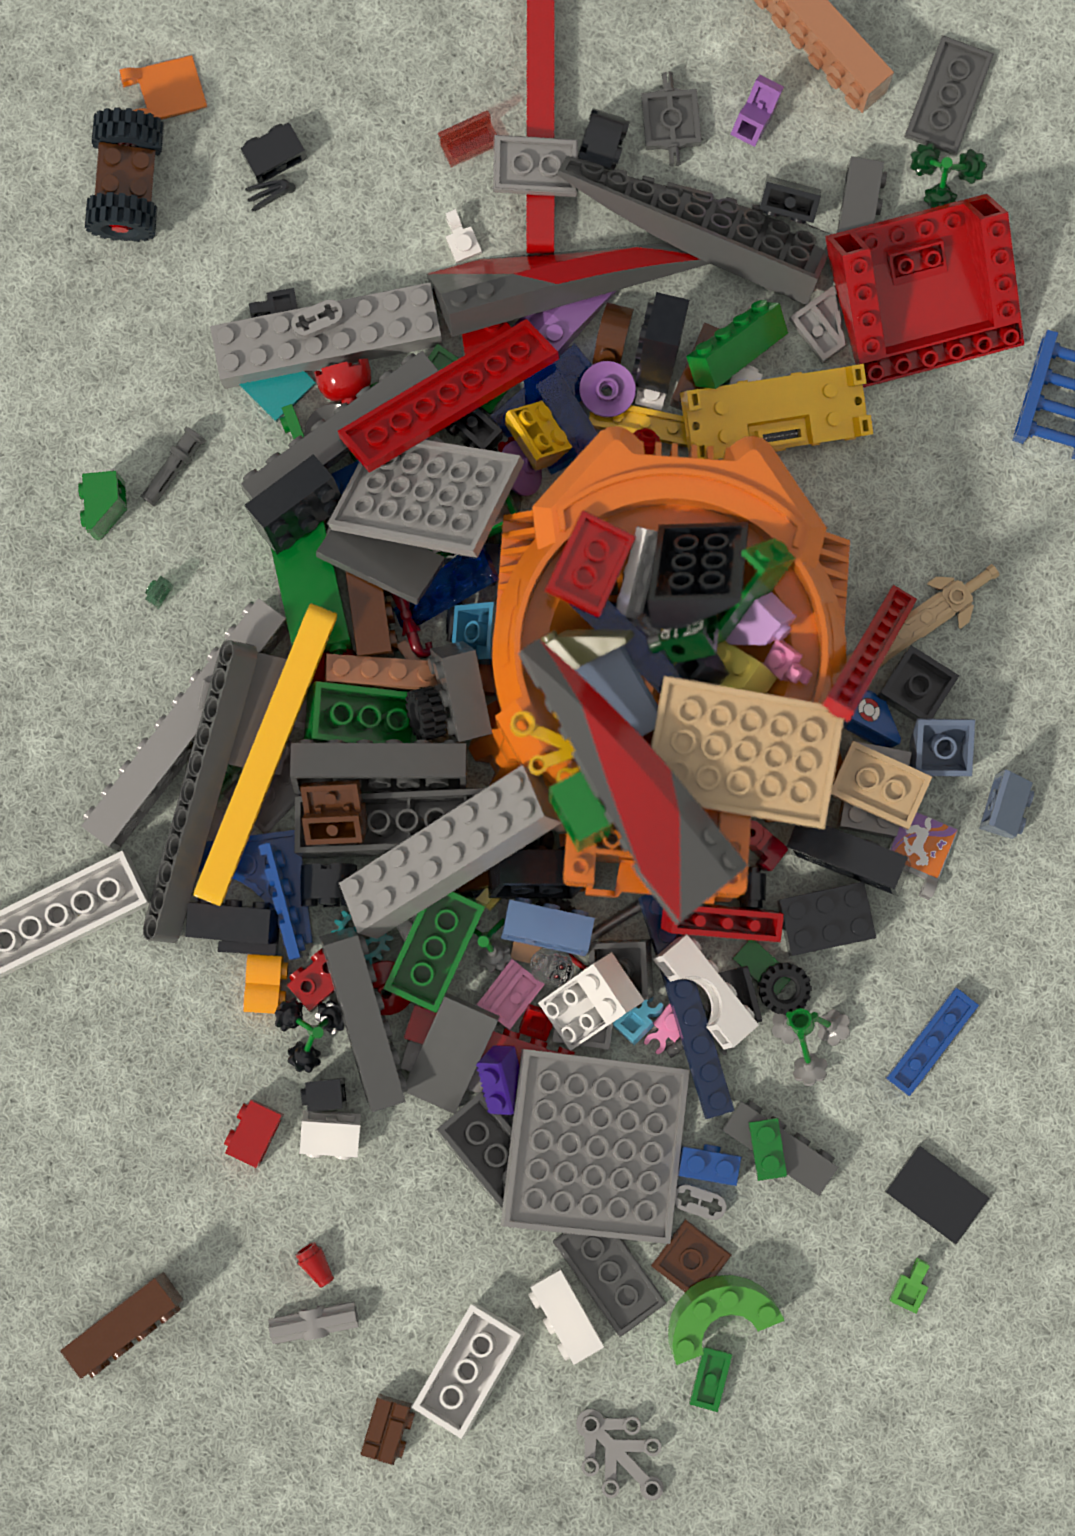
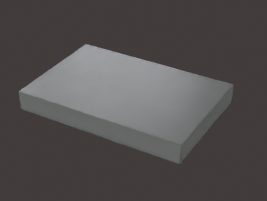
M495 135L493 192L576 197L577 188L562 179L557 173L566 156L578 158V140Z

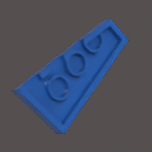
M271 843L258 845L260 854L266 855L268 864H265V873L270 886L274 887L275 892H272V899L277 914L281 916L279 925L289 960L303 958L302 951L306 950L302 933L297 934L295 923L299 922L296 906H290L288 895H292V888L289 878L284 879L281 868L286 866L282 850L277 851L276 846Z

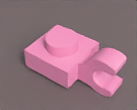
M776 639L763 665L780 680L784 681L791 680L797 683L800 680L803 684H807L812 675L810 671L799 664L802 655L784 640L778 641Z

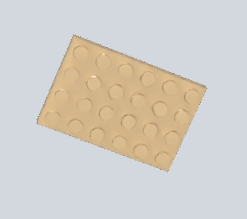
M664 676L651 748L666 763L703 808L824 829L844 719L833 716L827 708L819 703Z

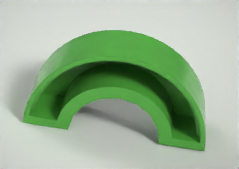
M735 1275L711 1277L692 1286L678 1300L669 1320L668 1341L676 1365L704 1354L702 1347L704 1332L713 1321L722 1316H742L752 1322L758 1332L785 1321L772 1296L756 1282Z

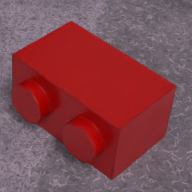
M254 1099L250 1100L249 1104L243 1103L237 1115V1119L241 1121L236 1131L230 1130L224 1142V1145L228 1146L225 1153L258 1168L284 1114Z

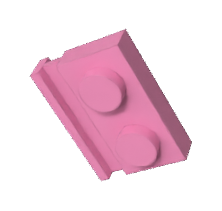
M511 959L477 1005L499 1015L498 1021L510 1030L545 984Z

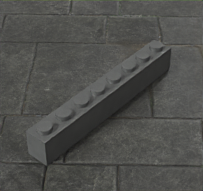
M423 351L417 355L414 353L408 355L402 360V366L394 372L392 369L386 371L378 379L380 382L372 388L366 386L356 395L357 399L349 405L345 402L337 407L333 412L335 415L330 419L318 421L312 426V432L304 438L300 435L292 440L288 445L289 449L285 452L273 454L266 460L265 463L267 465L259 471L253 469L243 477L244 482L241 483L242 491L249 500H252L313 454L326 469H329L351 452L339 438L338 430L438 371Z

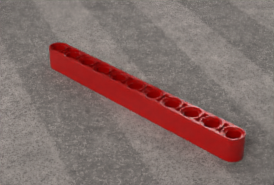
M527 0V137L554 138V0ZM526 194L527 254H554V196Z

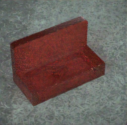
M486 110L440 131L438 139L450 167H453L493 149L494 136L497 134L491 124V115Z

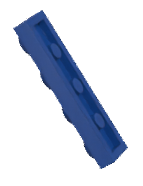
M955 987L892 1068L886 1079L907 1096H910L979 1005Z

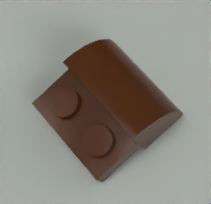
M359 780L302 783L300 786L304 808L302 823L306 845L362 843L364 841L367 827L366 802L362 801Z

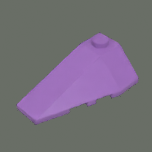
M616 291L521 317L515 325L527 319L558 351L560 357Z

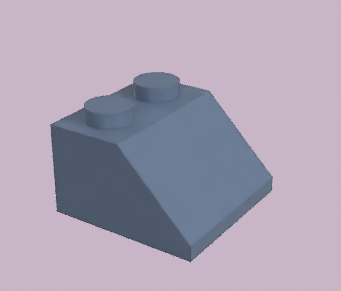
M917 718L909 744V752H912L909 766L930 776H972L975 719Z
M1003 770L996 774L979 829L1010 839L1017 837V834H1022L1026 824V818L1023 817L1025 807H1030L1034 797V791L1031 790L1033 783L1009 770Z

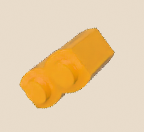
M247 954L243 1012L275 1014L278 1005L286 1001V991H281L282 979L287 980L289 964L288 962H283L284 956Z

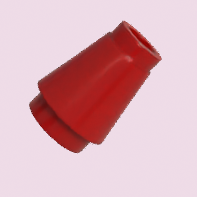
M315 1242L306 1245L295 1254L298 1259L297 1264L318 1284L319 1288L324 1287L334 1279L322 1247H318Z

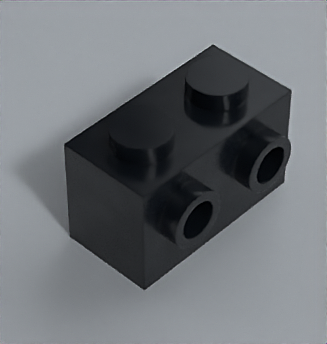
M767 175L759 209L764 210L763 212L770 216L779 217L784 215L791 217L790 219L797 223H814L821 199V189Z
M479 408L445 427L452 436L455 437L458 434L465 441L463 445L466 447L491 451L503 439L502 430Z

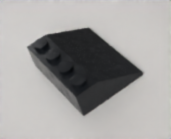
M749 522L659 525L648 596L652 629L669 630L684 628L741 603L746 560L741 553L747 548Z

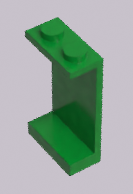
M773 538L742 551L741 554L758 571L742 591L741 603L731 607L729 610L726 609L718 613L720 620L717 644L726 641L753 602L770 593L795 560V557L789 552L788 547L783 542Z

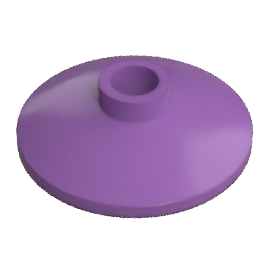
M603 361L592 365L586 370L582 376L579 391L581 400L589 411L601 417H614L622 414L631 406L635 397L636 386L633 376L624 366L612 361ZM604 387H608L611 389L612 394L605 396L601 390Z
M516 441L508 443L503 448L502 453L520 455L524 461L511 490L521 496L532 495L537 492L541 485L542 469L534 470Z

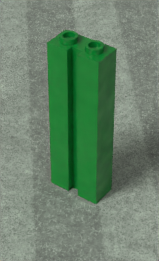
M322 521L314 531L306 533L295 541L291 548L283 550L278 555L272 548L271 551L292 646L310 603L338 614L324 652L341 655L348 649H352L353 646L335 566L316 557V551L324 541L327 533L325 521Z

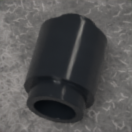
M748 867L746 891L737 897V900L740 901V907L763 908V901H766V873H761V868Z

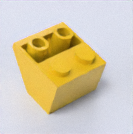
M543 401L515 408L506 413L505 425L535 471L552 466L573 448L565 432L560 429L550 409Z

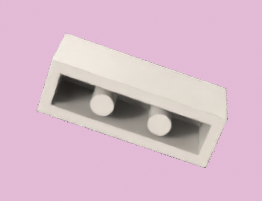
M561 1267L530 1284L532 1292L528 1295L535 1308L541 1307L547 1316L543 1319V1322L551 1335L556 1333L561 1341L557 1347L565 1361L571 1359L573 1365L604 1348L601 1338Z

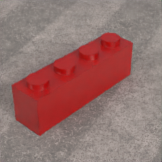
M702 904L676 925L663 908L661 929L674 934L781 942L784 914L768 909Z

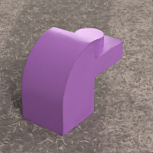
M759 74L730 135L755 147L779 104L778 101L784 86Z

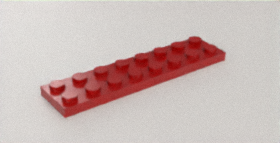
M525 319L338 430L339 438L370 473L559 360L558 351Z

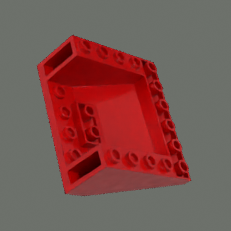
M988 194L825 236L829 263L855 364H864L866 384H863V388L1024 345L1009 215Z

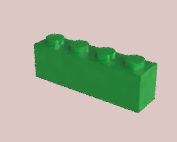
M766 300L756 301L746 312L735 316L733 321L726 327L715 331L714 336L698 344L696 349L686 356L695 386L712 389L718 388L786 336L788 329L780 303L767 302Z

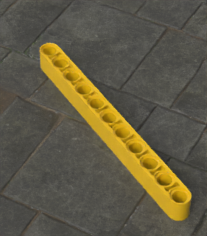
M310 603L193 896L221 907L336 622L337 613Z

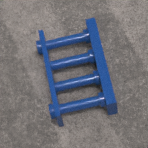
M1047 329L1041 339L1012 441L1023 444L1028 437L1037 436L1074 447L1071 458L1075 459V436L1037 425V422L1033 421L1035 411H1040L1041 409L1075 419V407L1045 399V395L1041 394L1043 384L1048 385V383L1075 391L1074 378L1053 373L1052 369L1048 368L1051 358L1055 359L1058 357L1075 362V350L1060 346V343L1056 342L1058 332Z

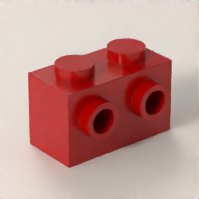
M323 948L310 958L313 961L311 965L306 969L301 966L289 976L291 982L287 985L309 1012H312L320 1003L335 992Z

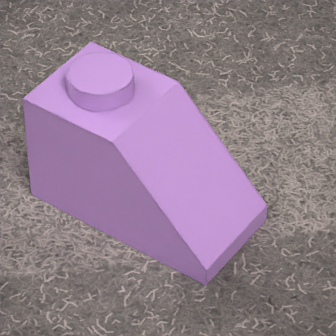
M770 592L753 602L728 636L726 642L729 645H766L776 639L782 641L791 632L792 628L790 625L796 616Z

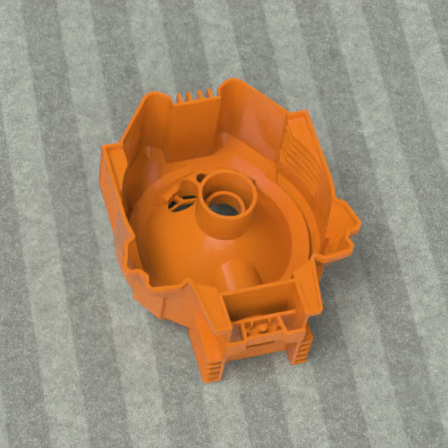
M619 426L608 427L598 433L532 506V510L503 515L496 619L493 634V670L497 700L487 705L492 734L473 738L468 747L475 761L490 763L495 773L489 786L522 765L528 767L532 757L536 755L545 756L561 750L530 735L518 737L511 731L510 722L512 717L517 712L526 711L532 714L535 724L562 735L559 731V728L562 726L561 723L553 716L552 712H549L544 703L546 696L542 688H536L518 653L538 638L540 639L553 630H556L557 634L567 629L633 630V626L630 623L619 624L611 620L604 611H602L598 618L544 591L582 510L632 535H635L637 527L658 531L659 525L749 522L747 548L773 538L783 542L788 547L789 552L795 557V560L771 592L796 616L790 625L792 628L791 632L783 640L802 655L799 664L810 671L812 675L807 684H803L800 680L794 683L791 680L784 681L777 677L766 694L823 704L846 665L845 616L850 540L826 532V525L770 443L756 436L744 437L730 447H726L722 460H714V446H707L704 459L697 458V445H691L688 458L678 457L677 443H672L669 456H661L662 442L655 443L653 455H645L643 441H640L632 432ZM630 552L617 578L618 595L622 589L624 569L628 564ZM747 559L745 560L743 590L758 571ZM610 595L606 603H617L618 595ZM776 640L766 645L733 646L763 664ZM525 721L517 722L519 730L524 731L528 728ZM652 731L642 736L651 747L654 735ZM840 748L838 749L833 782L843 762ZM575 758L546 768L545 772L541 774L548 791L549 787L557 783L556 776L562 768L573 769L578 767ZM535 760L532 763L534 769H543L541 761ZM568 773L560 775L561 780L570 777ZM703 808L748 865L751 816ZM761 818V819H762L763 821H765L766 823H769V822H782V821H776V820H770V819ZM614 823L610 836L580 852H577L568 834H559L560 847L566 846L563 875L565 885L583 887L579 892H585V896L617 898L621 893L653 895L636 874L632 866L635 864V861L630 851L625 852L619 842L622 837ZM595 862L619 863L615 891L592 889ZM748 866L704 902L703 905H713L714 902L728 903L733 898H737L745 893Z

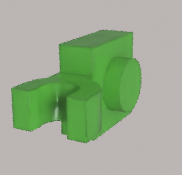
M916 1258L909 1277L902 1273L900 1274L889 1297V1301L917 1314L929 1288L921 1282L930 1265L926 1261Z

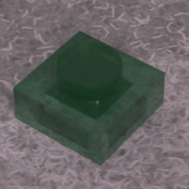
M162 576L157 581L153 580L146 589L145 594L147 597L145 600L150 605L159 609L173 588L172 583Z

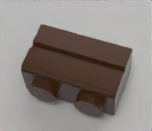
M378 1394L360 1455L390 1465H394L396 1457L402 1459L407 1441L401 1440L404 1429H411L415 1413L410 1411L412 1404Z

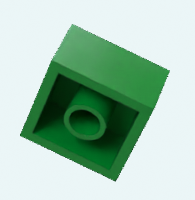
M582 771L549 787V801L577 852L610 836L613 823L610 824L604 814L606 812L604 803L601 804L599 799L594 796Z

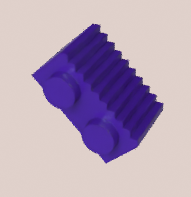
M493 1045L476 1064L478 1067L477 1071L480 1073L478 1075L480 1077L479 1081L482 1082L481 1086L484 1088L482 1091L485 1093L486 1107L489 1108L488 1112L490 1114L512 1115L515 1109L519 1076V1063L515 1047Z

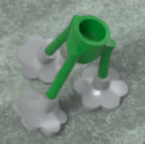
M802 1008L796 1009L793 1012H787L786 1015L776 1013L772 1018L774 1026L771 1032L775 1038H781L785 1044H792L795 1039L800 1041L804 1058H799L794 1062V1079L802 1081L806 1086H812L816 1081L826 1079L827 1061L823 1058H818L815 1054H809L806 1036L812 1033L815 1026L814 1023L817 1022L820 1028L818 1037L823 1041H827L830 1045L836 1046L841 1040H846L850 1036V1029L848 1028L850 1018L835 1009L830 1010L827 1015L820 1017L817 1012L810 1014L809 1011Z

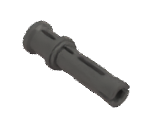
M187 426L184 428V435L176 446H171V455L140 495L141 498L154 507L183 466L193 461L191 457L199 446L206 443L202 436Z

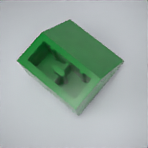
M117 471L82 473V482L78 483L79 497L81 500L84 499V510L80 511L81 525L86 527L87 533H90L95 540H102L127 511L126 484Z

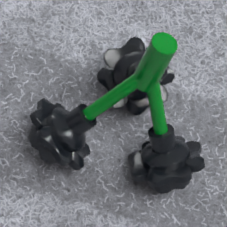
M292 998L290 1001H283L276 1008L275 1026L283 1032L290 1028L294 1029L297 1026L307 1030L309 1034L307 1043L304 1045L303 1042L298 1041L294 1047L289 1048L287 1054L290 1057H288L287 1062L293 1065L297 1072L306 1071L311 1073L314 1067L321 1064L319 1059L321 1052L313 1047L315 1038H321L324 1034L323 1030H327L330 1034H335L337 1030L343 1031L345 1029L339 1004H336L333 1000H328L326 1004L320 1003L318 1005V1012L314 1017L315 1020L320 1021L318 1025H310L303 1020V1004L298 1002L296 998Z

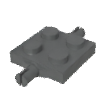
M663 72L661 74L663 89L656 92L641 93L646 150H668L669 165L674 167L675 162L676 166L681 165L679 149L701 146L697 89L682 90L674 88L673 72H668V82L667 72Z

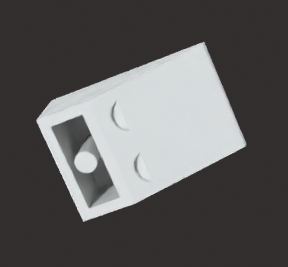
M611 952L545 997L538 1004L571 1051L638 1006L644 999Z

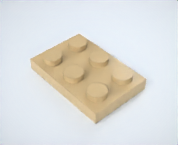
M852 741L833 782L830 795L909 830L932 776Z

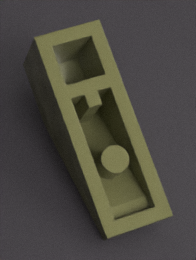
M567 629L557 634L556 630H553L542 636L540 640L575 670L626 644L635 634L632 630Z

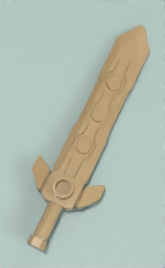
M992 564L989 565L985 571L965 585L962 581H954L952 577H935L927 583L928 586L939 591L942 590V592H938L909 613L880 667L915 641L925 637L948 621L957 612L958 628L961 629L968 624L974 607L971 593L991 579L1000 576L996 567ZM852 653L846 656V663L848 662Z

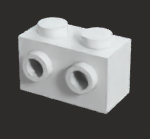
M303 1110L299 1154H306L313 1158L323 1155L335 1156L342 1160L350 1159L351 1157L358 1158L361 1114L326 1111L308 1112Z

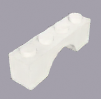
M688 935L678 937L653 958L670 982L678 979H688L703 987L711 1002V1016L706 1027L723 1049L735 1047L759 1026L754 1019L753 1011L740 1002L736 997L737 992L734 987L721 978L718 974V967L714 962L706 959L701 952L700 944L694 938Z

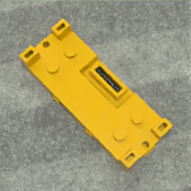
M864 364L809 373H790L789 376L750 382L744 380L738 381L736 384L719 386L716 389L704 388L681 392L680 398L688 452H690L691 445H697V458L704 459L707 446H714V459L723 458L726 447H730L738 440L749 436L763 438L771 444L775 452L790 447L809 444L816 446L820 445L821 442L840 439L847 441L854 440L860 436L872 435L871 415L866 413L863 384H866Z

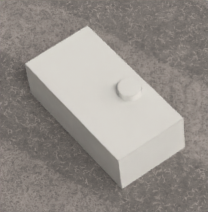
M471 1304L412 1408L462 1439L467 1436L525 1332L479 1304Z

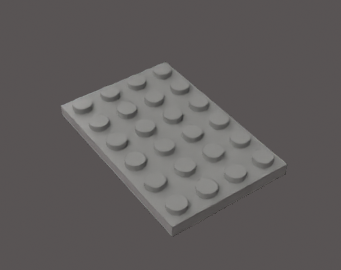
M424 440L370 473L359 462L327 524L334 531L477 558L524 461L520 455Z

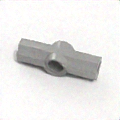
M355 1301L329 1307L321 1305L311 1310L306 1308L299 1310V1313L268 1319L272 1344H280L298 1339L313 1340L326 1337L332 1332L359 1327Z

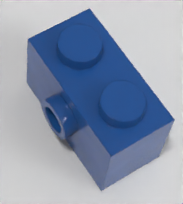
M704 1144L703 1149L682 1145L678 1175L737 1186L741 1156L720 1152L721 1147Z

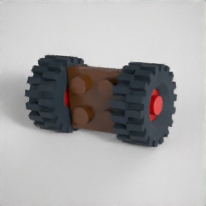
M114 107V110L105 108L104 111L99 110L97 114H94L91 143L95 149H98L94 195L87 198L85 216L86 231L91 232L92 235H99L102 239L110 238L113 241L140 242V240L145 242L154 238L157 219V205H154L152 202L155 155L159 156L162 153L164 129L163 121L159 117H154V114H144L142 110L132 111V108L121 110L120 107Z

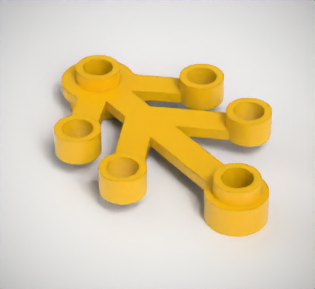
M520 711L512 717L510 728L514 735L518 737L530 735L561 749L545 756L536 755L532 757L528 764L532 774L541 775L545 772L546 768L574 758L572 753L575 749L570 740H564L562 735L535 724V719L529 712ZM552 712L553 716L558 720L555 712ZM525 721L528 728L524 731L519 730L517 722ZM535 760L541 761L543 769H534L532 763ZM579 766L573 769L562 768L556 776L557 783L562 781L560 778L562 773H568L572 776L581 771Z

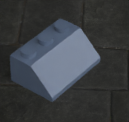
M623 645L575 670L629 722L641 737L655 729L658 705Z

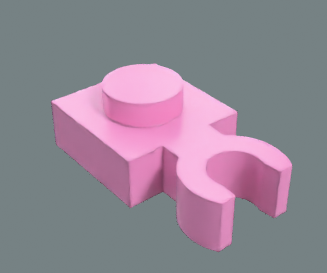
M670 1003L653 1022L658 1031L647 1035L644 1039V1044L646 1045L651 1039L659 1040L660 1046L655 1051L656 1054L664 1051L666 1047L665 1041L668 1037L673 1042H676L680 1037Z

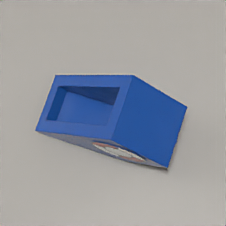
M870 690L865 692L850 720L843 721L842 728L874 745L893 748L900 744L901 737L886 701L878 698Z

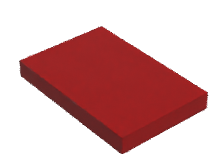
M582 510L544 591L599 618L636 536Z

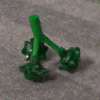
M933 143L927 145L918 144L916 151H912L910 155L912 159L910 168L916 170L917 176L924 174L932 175L934 168H940L942 172L940 183L931 189L925 190L924 202L928 203L930 208L956 202L957 194L953 193L946 184L948 174L951 170H957L960 172L959 179L966 180L969 184H974L976 179L982 180L983 172L987 168V163L983 161L984 154L976 153L973 149H969L967 154H960L958 164H953L952 159L949 157L943 158L941 162L939 161L940 150L934 149Z

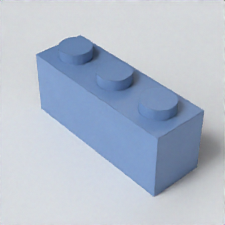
M517 897L515 901L509 900L501 939L586 956L589 950L595 918L589 917V913L582 910H572L570 913L561 911V907L554 904L546 903L542 907L533 905L529 899Z

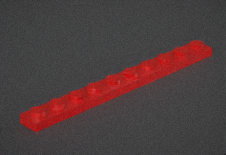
M893 584L822 704L823 707L828 709L830 714L837 718H843L846 721L850 720L916 603L917 598Z

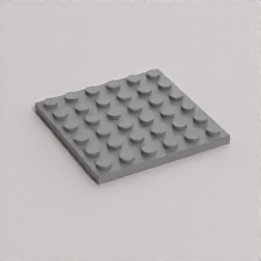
M522 1049L500 1226L670 1244L690 1070Z

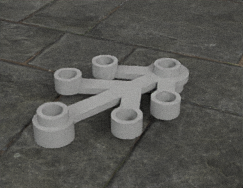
M596 1409L583 1410L576 1420L579 1434L585 1437L584 1460L581 1464L582 1472L586 1476H594L599 1470V1463L595 1459L597 1439L605 1447V1480L602 1483V1492L606 1497L614 1498L619 1493V1484L616 1481L618 1461L640 1484V1492L645 1499L653 1501L660 1498L664 1489L661 1479L655 1475L648 1476L626 1453L645 1452L649 1456H656L661 1451L659 1439L656 1437H648L646 1440L613 1439L606 1430H625L630 1435L637 1434L641 1429L639 1418L634 1415L627 1416L626 1418H604L601 1412ZM587 1420H595L596 1427L594 1429L586 1428L585 1423ZM635 1420L638 1423L637 1428L629 1430L626 1426L627 1422ZM649 1442H656L658 1448L655 1451H649L647 1449ZM587 1462L595 1463L596 1467L593 1471L585 1469L584 1466ZM608 1483H613L616 1486V1490L613 1493H608L605 1490V1486ZM649 1484L657 1486L655 1493L650 1494L646 1491Z

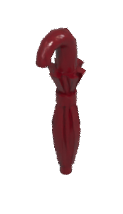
M391 593L397 608L401 612L400 616L403 620L402 636L407 635L411 650L417 657L427 658L431 655L432 641L425 643V649H423L418 636V632L421 629L412 619L409 601Z

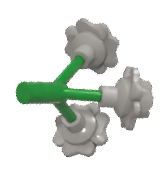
M503 898L502 902L496 904L498 908V923L488 932L482 933L477 928L482 923L479 919L473 935L479 937L478 945L483 947L477 953L480 958L478 964L480 967H485L490 973H493L496 969L503 971L506 963L512 959L511 955L508 954L510 953L509 946L503 945L500 940H495L493 944L491 943L492 936L504 924L509 898Z

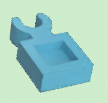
M653 997L649 1000H644L639 1009L637 1007L633 1008L613 1023L614 1028L633 1045L639 1042L654 1027L653 1021L650 1018L658 1017L664 1011L662 1003H659L655 1008L649 1007V1003L654 999Z

